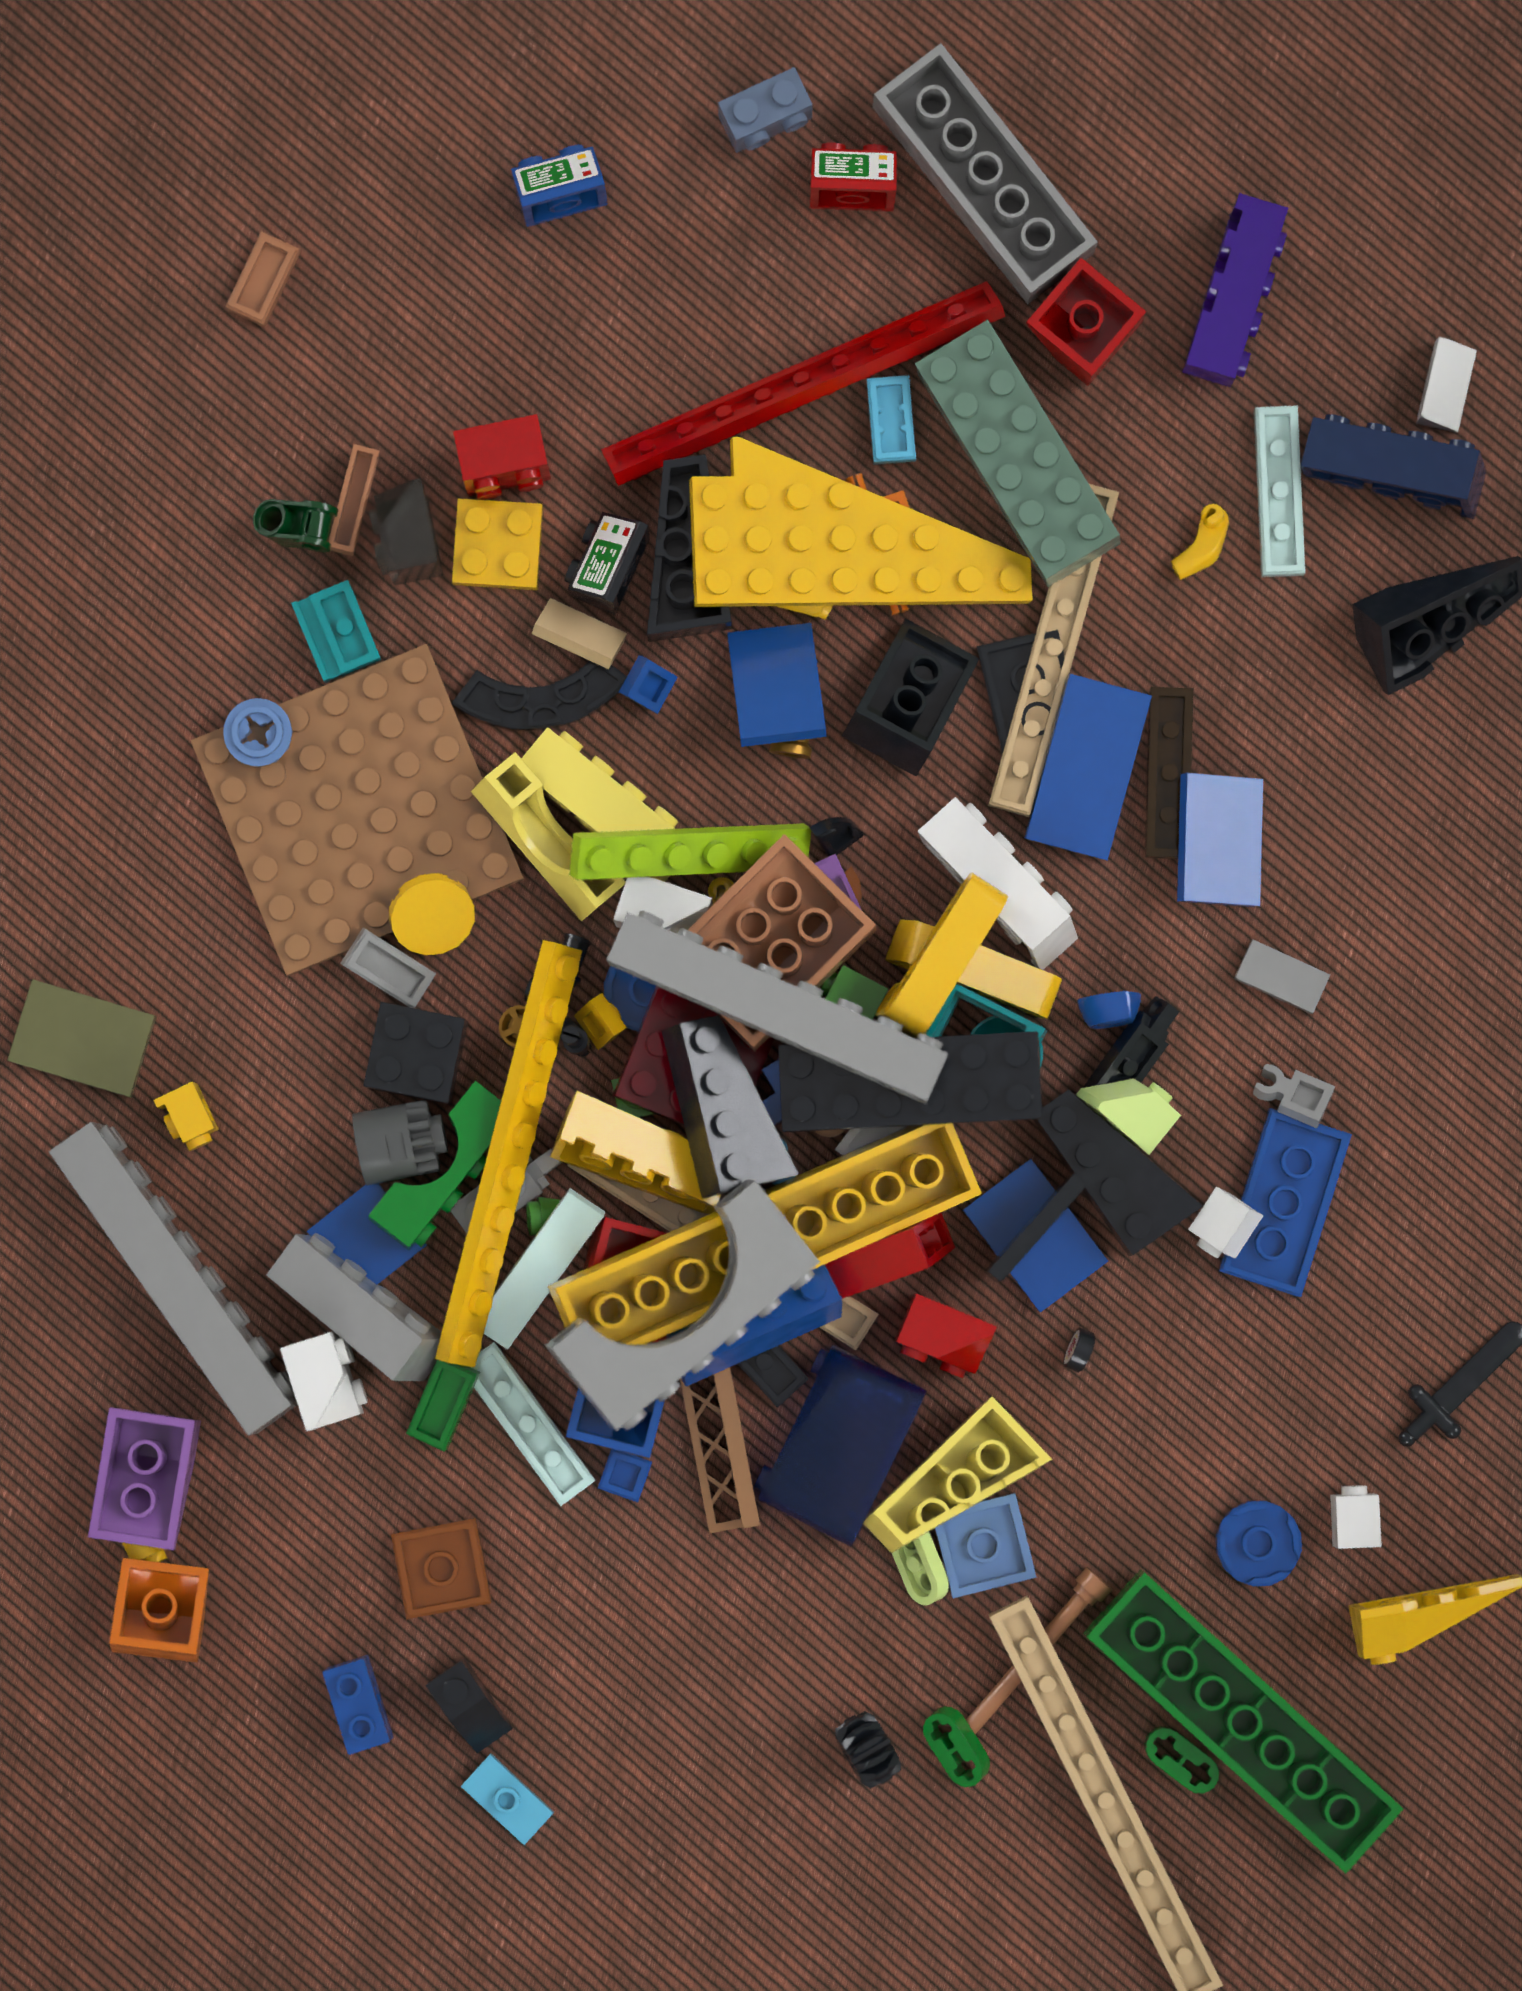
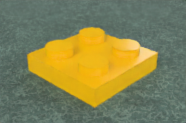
M458 498L452 575L453 585L538 590L543 504Z

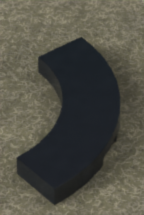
M589 661L572 675L554 682V684L541 687H525L494 680L476 670L451 704L465 714L493 726L512 730H545L547 727L550 729L561 727L593 714L619 694L627 676L613 665L607 669Z

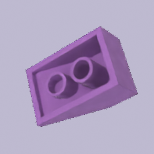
M109 1408L88 1537L175 1550L194 1467L201 1420L122 1408Z

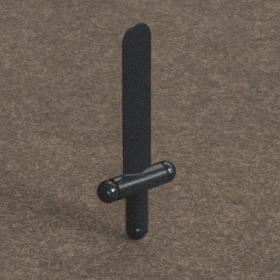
M1518 1322L1505 1324L1433 1396L1421 1385H1412L1408 1390V1396L1422 1412L1399 1434L1400 1444L1405 1447L1412 1446L1434 1424L1448 1438L1455 1439L1459 1437L1461 1427L1450 1414L1522 1345V1324Z

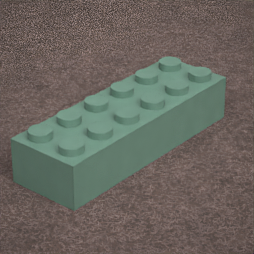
M989 320L984 321L915 363L919 378L1047 588L1121 544L1119 532Z

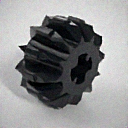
M864 1711L857 1716L853 1715L846 1719L842 1725L835 1729V1737L842 1753L864 1786L871 1789L879 1784L883 1785L891 1780L892 1776L901 1771L899 1757L874 1715Z

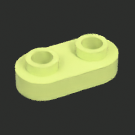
M929 1532L892 1553L906 1590L915 1602L921 1605H930L945 1597L949 1587L948 1577Z

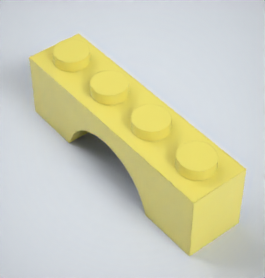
M516 752L486 775L471 791L581 922L625 885L626 881L623 878L576 880L569 875L573 838L564 831L553 817L544 798L543 784Z

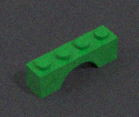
M474 1081L448 1115L458 1141L457 1154L449 1170L437 1180L424 1185H406L394 1182L370 1212L368 1219L407 1250H410L415 1243L422 1248L437 1229L432 1224L435 1217L441 1210L448 1214L464 1193L458 1188L465 1179L470 1176L475 1180L484 1170L487 1158L485 1154L490 1147L501 1100L477 1081Z

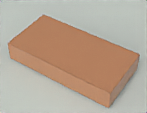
M261 231L225 306L226 309L266 327L301 253L300 249Z

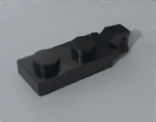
M1155 996L1143 1011L1140 1010L1137 1013L1133 1023L1127 1025L1083 1087L1086 1088L1128 1079H1135L1141 1083L1169 1045L1165 1042L1169 1033L1167 1028L1179 1011L1167 1001Z

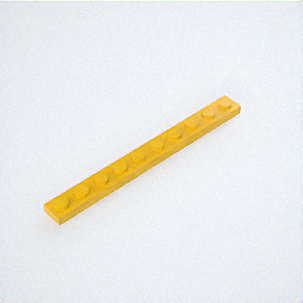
M542 941L435 1356L437 1360L469 1367H475L489 1311L493 1303V1295L499 1272L503 1265V1257L510 1229L514 1222L519 1194L524 1183L527 1163L536 1137V1128L542 1105L546 1098L552 1066L557 1055L561 1031L568 1013L569 1000L575 977L579 970L582 950L555 942Z

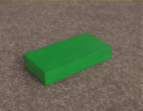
M437 1360L406 1434L445 1452L448 1450L480 1372L469 1366Z

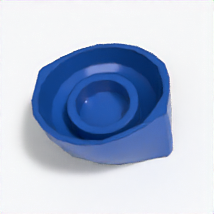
M1120 991L1080 998L1077 1000L1082 1017L1089 1028H1112L1133 1023L1139 1010L1141 993Z

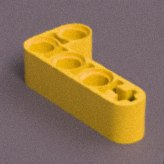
M971 872L958 888L901 982L895 983L891 987L875 1015L877 1017L889 1018L903 1026L901 1032L912 1038H917L919 1033L924 1034L1008 900V895Z
M900 919L885 960L908 970L934 929V926L915 920ZM980 945L957 984L1019 1011L1042 1019H1048L1062 979Z

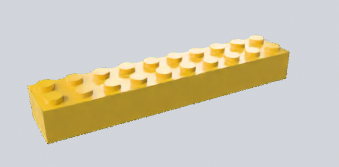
M953 1124L908 1126L764 1190L820 1261L813 1269L982 1194ZM716 1211L549 1285V1291L565 1328L577 1318L586 1320L593 1329L609 1340L625 1344H647L696 1322L710 1308L718 1296L726 1277L729 1261V1243L724 1224Z

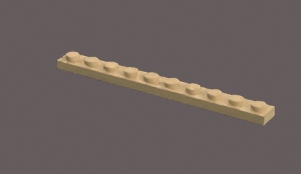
M1028 1596L989 1614L1177 1991H1214L1223 1986Z

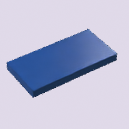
M1068 674L1026 829L1025 839L1108 861L1152 695Z
M1269 1108L1240 1199L1262 1214L1263 1217L1236 1259L1223 1253L1218 1272L1296 1297L1302 1296L1352 1134L1319 1124L1318 1128H1314L1281 1114L1278 1110Z

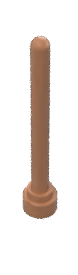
M1088 1567L1075 1579L1078 1582L1073 1588L1076 1593L1044 1629L1052 1646L1088 1604L1093 1606L1097 1601L1102 1603L1113 1590ZM1014 1665L966 1719L975 1735L1022 1682Z

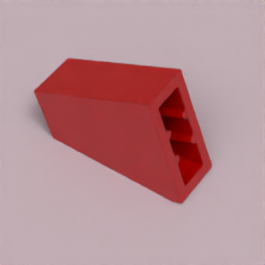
M940 1212L824 1265L843 1299L928 1269L956 1247Z

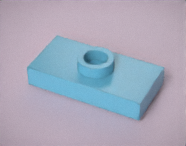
M909 375L867 378L873 464L915 462L916 450Z
M491 1753L461 1785L472 1798L523 1845L531 1839L554 1813L546 1803Z

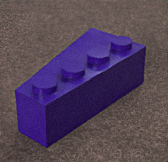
M1239 193L1229 216L1182 373L1231 387L1236 376L1244 377L1251 353L1244 351L1248 336L1256 337L1263 313L1256 310L1260 297L1267 298L1275 276V273L1269 272L1273 256L1280 258L1287 233L1281 232L1288 211L1287 207Z

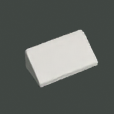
M1437 338L1433 347L1416 421L1417 424L1455 433L1458 432L1477 350L1447 338Z

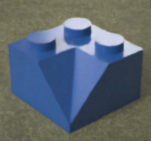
M578 1388L566 1437L650 1458L665 1400L659 1402L656 1398L643 1409L646 1412L645 1417L632 1428L625 1430L622 1426L619 1430H615L609 1427Z

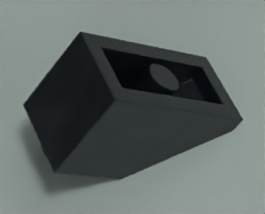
M465 1657L426 1684L427 1689L448 1720L476 1753H479L513 1729Z

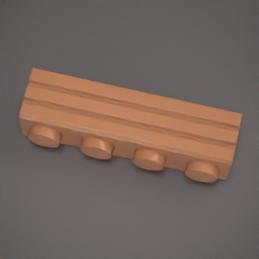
M356 444L353 445L337 506L339 509L338 515L334 518L328 541L331 544L330 551L354 556L380 455L379 450Z

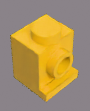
M190 1082L153 1100L157 1108L162 1110L167 1108L169 1114L163 1116V1119L172 1138L175 1140L180 1137L189 1151L198 1149L213 1141L210 1134L218 1131L219 1128L197 1083Z

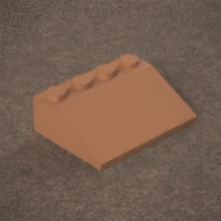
M784 834L688 930L703 937L704 940L701 945L718 951L720 945L730 948L743 955L741 962L757 969L759 963H763L783 973L781 980L797 987L800 980L819 988L876 932V924ZM716 1013L754 1052L770 1037Z

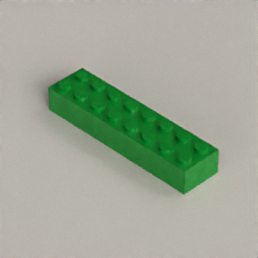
M1141 1569L1083 1632L1093 1644L1345 1874L1404 1810Z

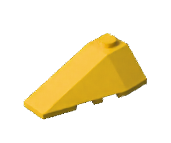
M1514 1574L1348 1605L1358 1656L1362 1659L1370 1658L1371 1665L1396 1661V1653L1407 1652L1522 1587V1576Z

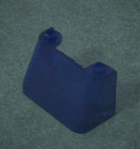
M832 1344L829 1351L820 1349L810 1369V1372L817 1375L814 1384L773 1467L771 1468L764 1464L753 1488L760 1491L757 1500L852 1547L927 1390Z

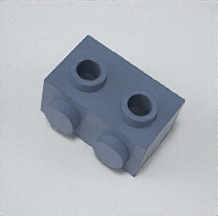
M795 67L718 102V116L736 153L746 148L748 151L757 149L769 142L770 137L783 131L786 133L796 131L805 126L808 120L812 118L813 104Z

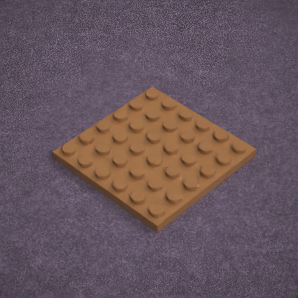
M427 644L278 704L288 715L293 733L289 750L275 763L262 767L242 764L233 757L226 747L223 735L224 727L190 740L285 974L288 977L347 953L362 928L367 929L379 938L393 934L389 922V906L392 899L394 901L399 893V888L405 882L419 875L433 873L447 875L449 879L455 880L457 883L459 881L466 887L472 901L524 880L504 830L471 792L483 778ZM251 717L248 718L252 733L242 744L247 741L257 740L265 748L269 747L266 742L265 733L270 730L269 727L274 725V723L269 726L260 727L256 722H253Z

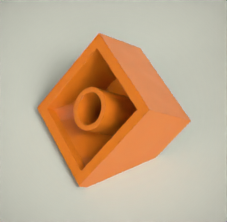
M122 1558L109 1642L111 1651L198 1663L205 1617L209 1568Z

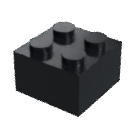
M381 1002L363 1086L368 1089L451 1105L468 1021L464 1018Z

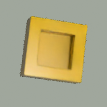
M603 993L591 999L574 1015L598 1050L614 1040L627 1028L621 1020L618 1009L608 1002Z

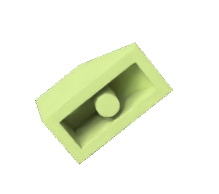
M1128 1079L1081 1088L1076 1094L1081 1101L1126 1140L1148 1155L1151 1154L1181 1116L1169 1105L1173 1097L1154 1082L1147 1087L1135 1079Z

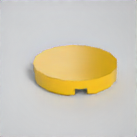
M439 873L423 874L405 882L399 888L398 895L394 901L392 899L389 906V922L398 942L409 951L422 955L443 954L458 947L469 936L475 922L474 904L466 887L459 881L457 883L455 880L449 879L447 875Z

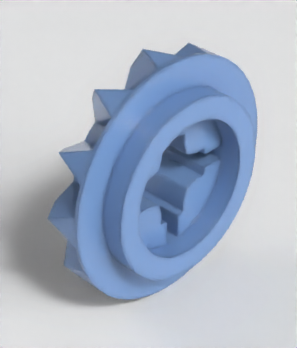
M262 698L249 699L235 706L227 716L223 729L226 747L233 757L242 764L256 767L277 762L289 750L293 733L286 712L278 704ZM251 717L253 722H256L260 727L269 726L274 723V725L269 727L270 730L265 733L266 742L269 747L265 748L257 740L247 741L242 744L252 733L248 718Z

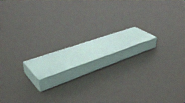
M1298 406L1255 407L1254 425L1261 577L1304 576L1305 554Z
M571 1188L568 1189L494 1292L492 1307L489 1311L484 1330L486 1336L507 1350L550 1292L548 1286L558 1281L605 1215L604 1210Z
M493 1342L478 1354L475 1367H471L480 1372L474 1388L556 1501L562 1506L596 1481L498 1345Z

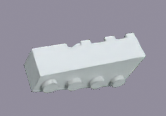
M956 797L953 798L918 830L923 844L960 884L972 872L1008 895V900L996 920L1015 945L1023 942L1027 946L1032 958L1031 962L1034 966L1044 970L1078 939L1071 916L1069 915L1073 911L1072 907L1057 891L1050 895L1040 885L1044 879L1029 862L1021 865L1011 855L1015 852V849L1000 832L993 836L983 826L987 820L972 803L964 806Z

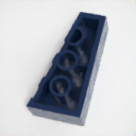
M1327 414L1325 419L1313 417L1301 462V468L1305 476L1358 490L1363 489L1364 483L1372 485L1371 490L1381 494V496L1397 500L1398 498H1404L1406 493L1413 495V499L1423 503L1424 507L1440 510L1441 506L1449 504L1461 507L1459 516L1475 519L1486 468L1481 452L1475 449L1474 444L1459 439H1451L1449 444L1433 441V436L1419 431H1409L1407 436L1391 433L1392 429L1379 423H1367L1366 427L1351 425L1349 419L1333 414Z

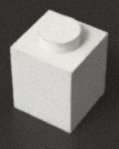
M1216 1186L1188 1230L1200 1237L1196 1245L1216 1258H1219L1221 1253H1224L1236 1259L1263 1215L1231 1193Z
M1367 1485L1341 1486V1494L1330 1495L1333 1547L1338 1549L1381 1547L1379 1495L1367 1493Z

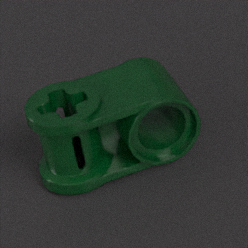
M268 499L260 503L253 515V525L260 535L282 546L303 548L317 552H330L329 532L332 518L337 517L339 509L326 503L311 500L298 502Z

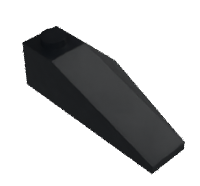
M1519 556L1387 587L1353 603L1356 639L1383 692L1390 695L1426 677L1434 670L1432 663L1449 649L1455 653L1465 645L1462 638L1479 624L1488 626L1522 598V558Z

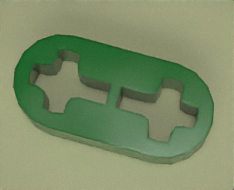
M944 1706L938 1708L925 1720L923 1725L925 1739L948 1776L961 1787L975 1786L988 1773L990 1759L964 1716L953 1707ZM948 1723L952 1730L941 1733L938 1726ZM972 1760L976 1767L973 1770L971 1768L965 1770L961 1763Z
M1160 1726L1148 1733L1144 1749L1146 1755L1156 1766L1194 1793L1203 1794L1211 1791L1216 1786L1219 1780V1770L1217 1764L1206 1753L1170 1727ZM1168 1736L1174 1738L1171 1745L1181 1754L1177 1761L1165 1753L1160 1758L1155 1756L1158 1750L1154 1744L1156 1738L1159 1737L1163 1740L1167 1739ZM1186 1759L1196 1766L1202 1765L1203 1762L1208 1764L1205 1771L1210 1777L1205 1783L1201 1780H1197L1194 1784L1189 1782L1192 1774L1182 1766Z

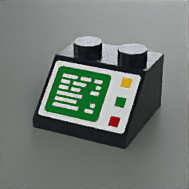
M606 512L601 513L598 522L591 519L581 542L587 545L581 560L576 558L572 560L564 579L565 582L569 583V596L616 616L650 541L648 525L641 521Z

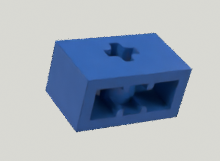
M365 1655L328 1667L322 1671L348 1755L390 1742L394 1736L369 1656Z

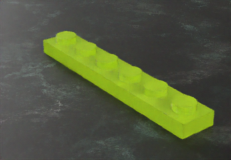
M802 823L573 833L569 875L576 880L747 872L784 834L809 857L811 830L809 826Z

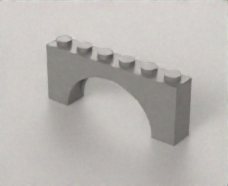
M746 1179L714 1206L721 1217L728 1237V1268L718 1296L705 1314L693 1325L666 1340L649 1344H625L609 1340L593 1329L586 1320L577 1318L545 1345L609 1427L619 1430L623 1426L625 1430H628L635 1426L645 1417L646 1412L643 1409L656 1398L659 1402H662L670 1397L680 1387L677 1381L690 1370L695 1374L705 1368L714 1359L711 1352L723 1342L727 1346L736 1342L747 1332L746 1323L757 1314L760 1318H763L780 1305L781 1301L778 1297L790 1287L794 1290L799 1289L815 1275L811 1269L819 1264L820 1261L756 1180Z

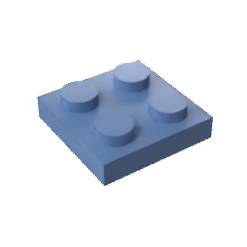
M1015 1493L983 1500L935 1528L952 1598L1036 1578Z

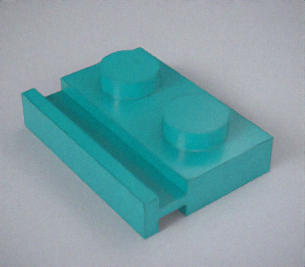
M349 580L309 595L308 598L291 603L324 683L382 660Z

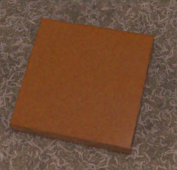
M477 1518L391 1534L406 1620L492 1603Z

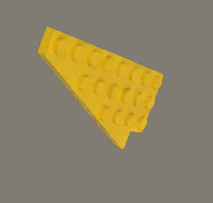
M732 437L730 440L731 476L691 477L689 480L694 607L1029 604L1032 601L1030 558L741 437Z

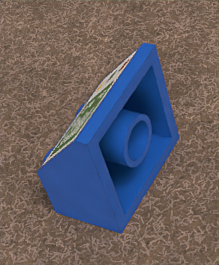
M583 145L569 146L560 150L559 156L543 160L542 156L529 157L521 160L518 163L519 167L511 169L526 227L608 205L604 179L593 146L585 149Z

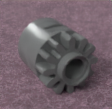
M426 1099L352 1114L355 1143L366 1186L440 1171L438 1154L448 1152L446 1133L441 1114L431 1116Z

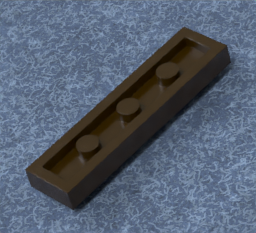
M1151 687L1149 695H1152L1149 705L1145 858L1178 859L1180 774L1191 773L1194 688Z

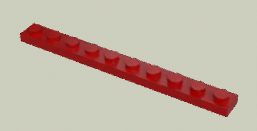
M988 281L983 282L601 449L602 454L618 486L631 480H636L642 475L663 467L664 460L684 458L704 448L714 446L729 437L745 430L753 429L761 423L784 413L794 411L800 406L830 395L857 381L869 378L896 364L908 361L935 347L947 344L986 320L992 323L1006 317L1002 303Z

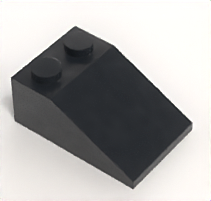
M905 618L844 730L842 737L906 772L917 776L934 748L979 658Z

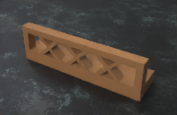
M730 1367L714 1374L716 1385L706 1399L693 1391L690 1385L685 1387L680 1378L709 1534L760 1525ZM716 1391L720 1408L710 1402ZM692 1396L703 1403L696 1414ZM706 1406L722 1416L724 1427L714 1441L698 1429L697 1420ZM724 1434L728 1450L718 1444ZM700 1438L711 1445L704 1456ZM715 1448L730 1458L732 1469L723 1483L707 1474L705 1462ZM732 1476L734 1478L736 1493L728 1487H726ZM708 1480L719 1487L713 1497H711ZM722 1491L738 1500L741 1518L716 1523L713 1505Z

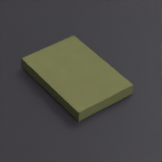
M32 979L7 1061L132 1098L157 1016Z

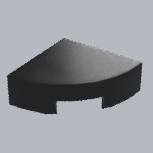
M845 817L828 818L810 827L811 832L828 857L834 854L837 856L864 836V833L856 823Z

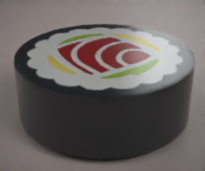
M1081 1327L1075 1331L1067 1347L1063 1367L1077 1373L1085 1368L1095 1344L1096 1337L1093 1332Z

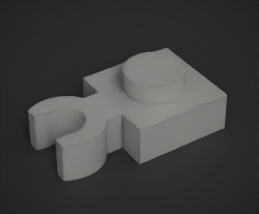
M1265 1064L1261 1076L1270 1079L1274 1085L1264 1086L1261 1083H1256L1253 1091L1254 1096L1264 1101L1277 1099L1281 1101L1278 1108L1279 1113L1318 1128L1332 1098L1335 1086L1298 1070H1295L1290 1080L1284 1077L1283 1072L1278 1067Z

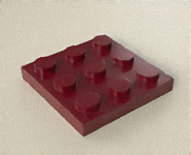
M656 986L613 1097L684 1126L662 1031L679 1023L712 1017L717 1014L710 1009ZM723 1021L756 1087L774 1038L770 1036L754 1052Z

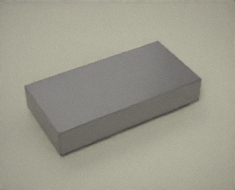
M362 928L340 963L409 1008L416 1007L436 975L427 967L365 928Z
M1252 939L1234 979L1309 1014H1313L1330 974Z

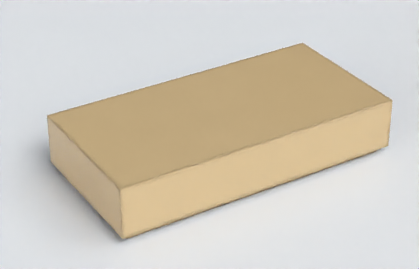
M552 598L549 599L532 631L533 635L607 669L613 663L627 635L626 632Z

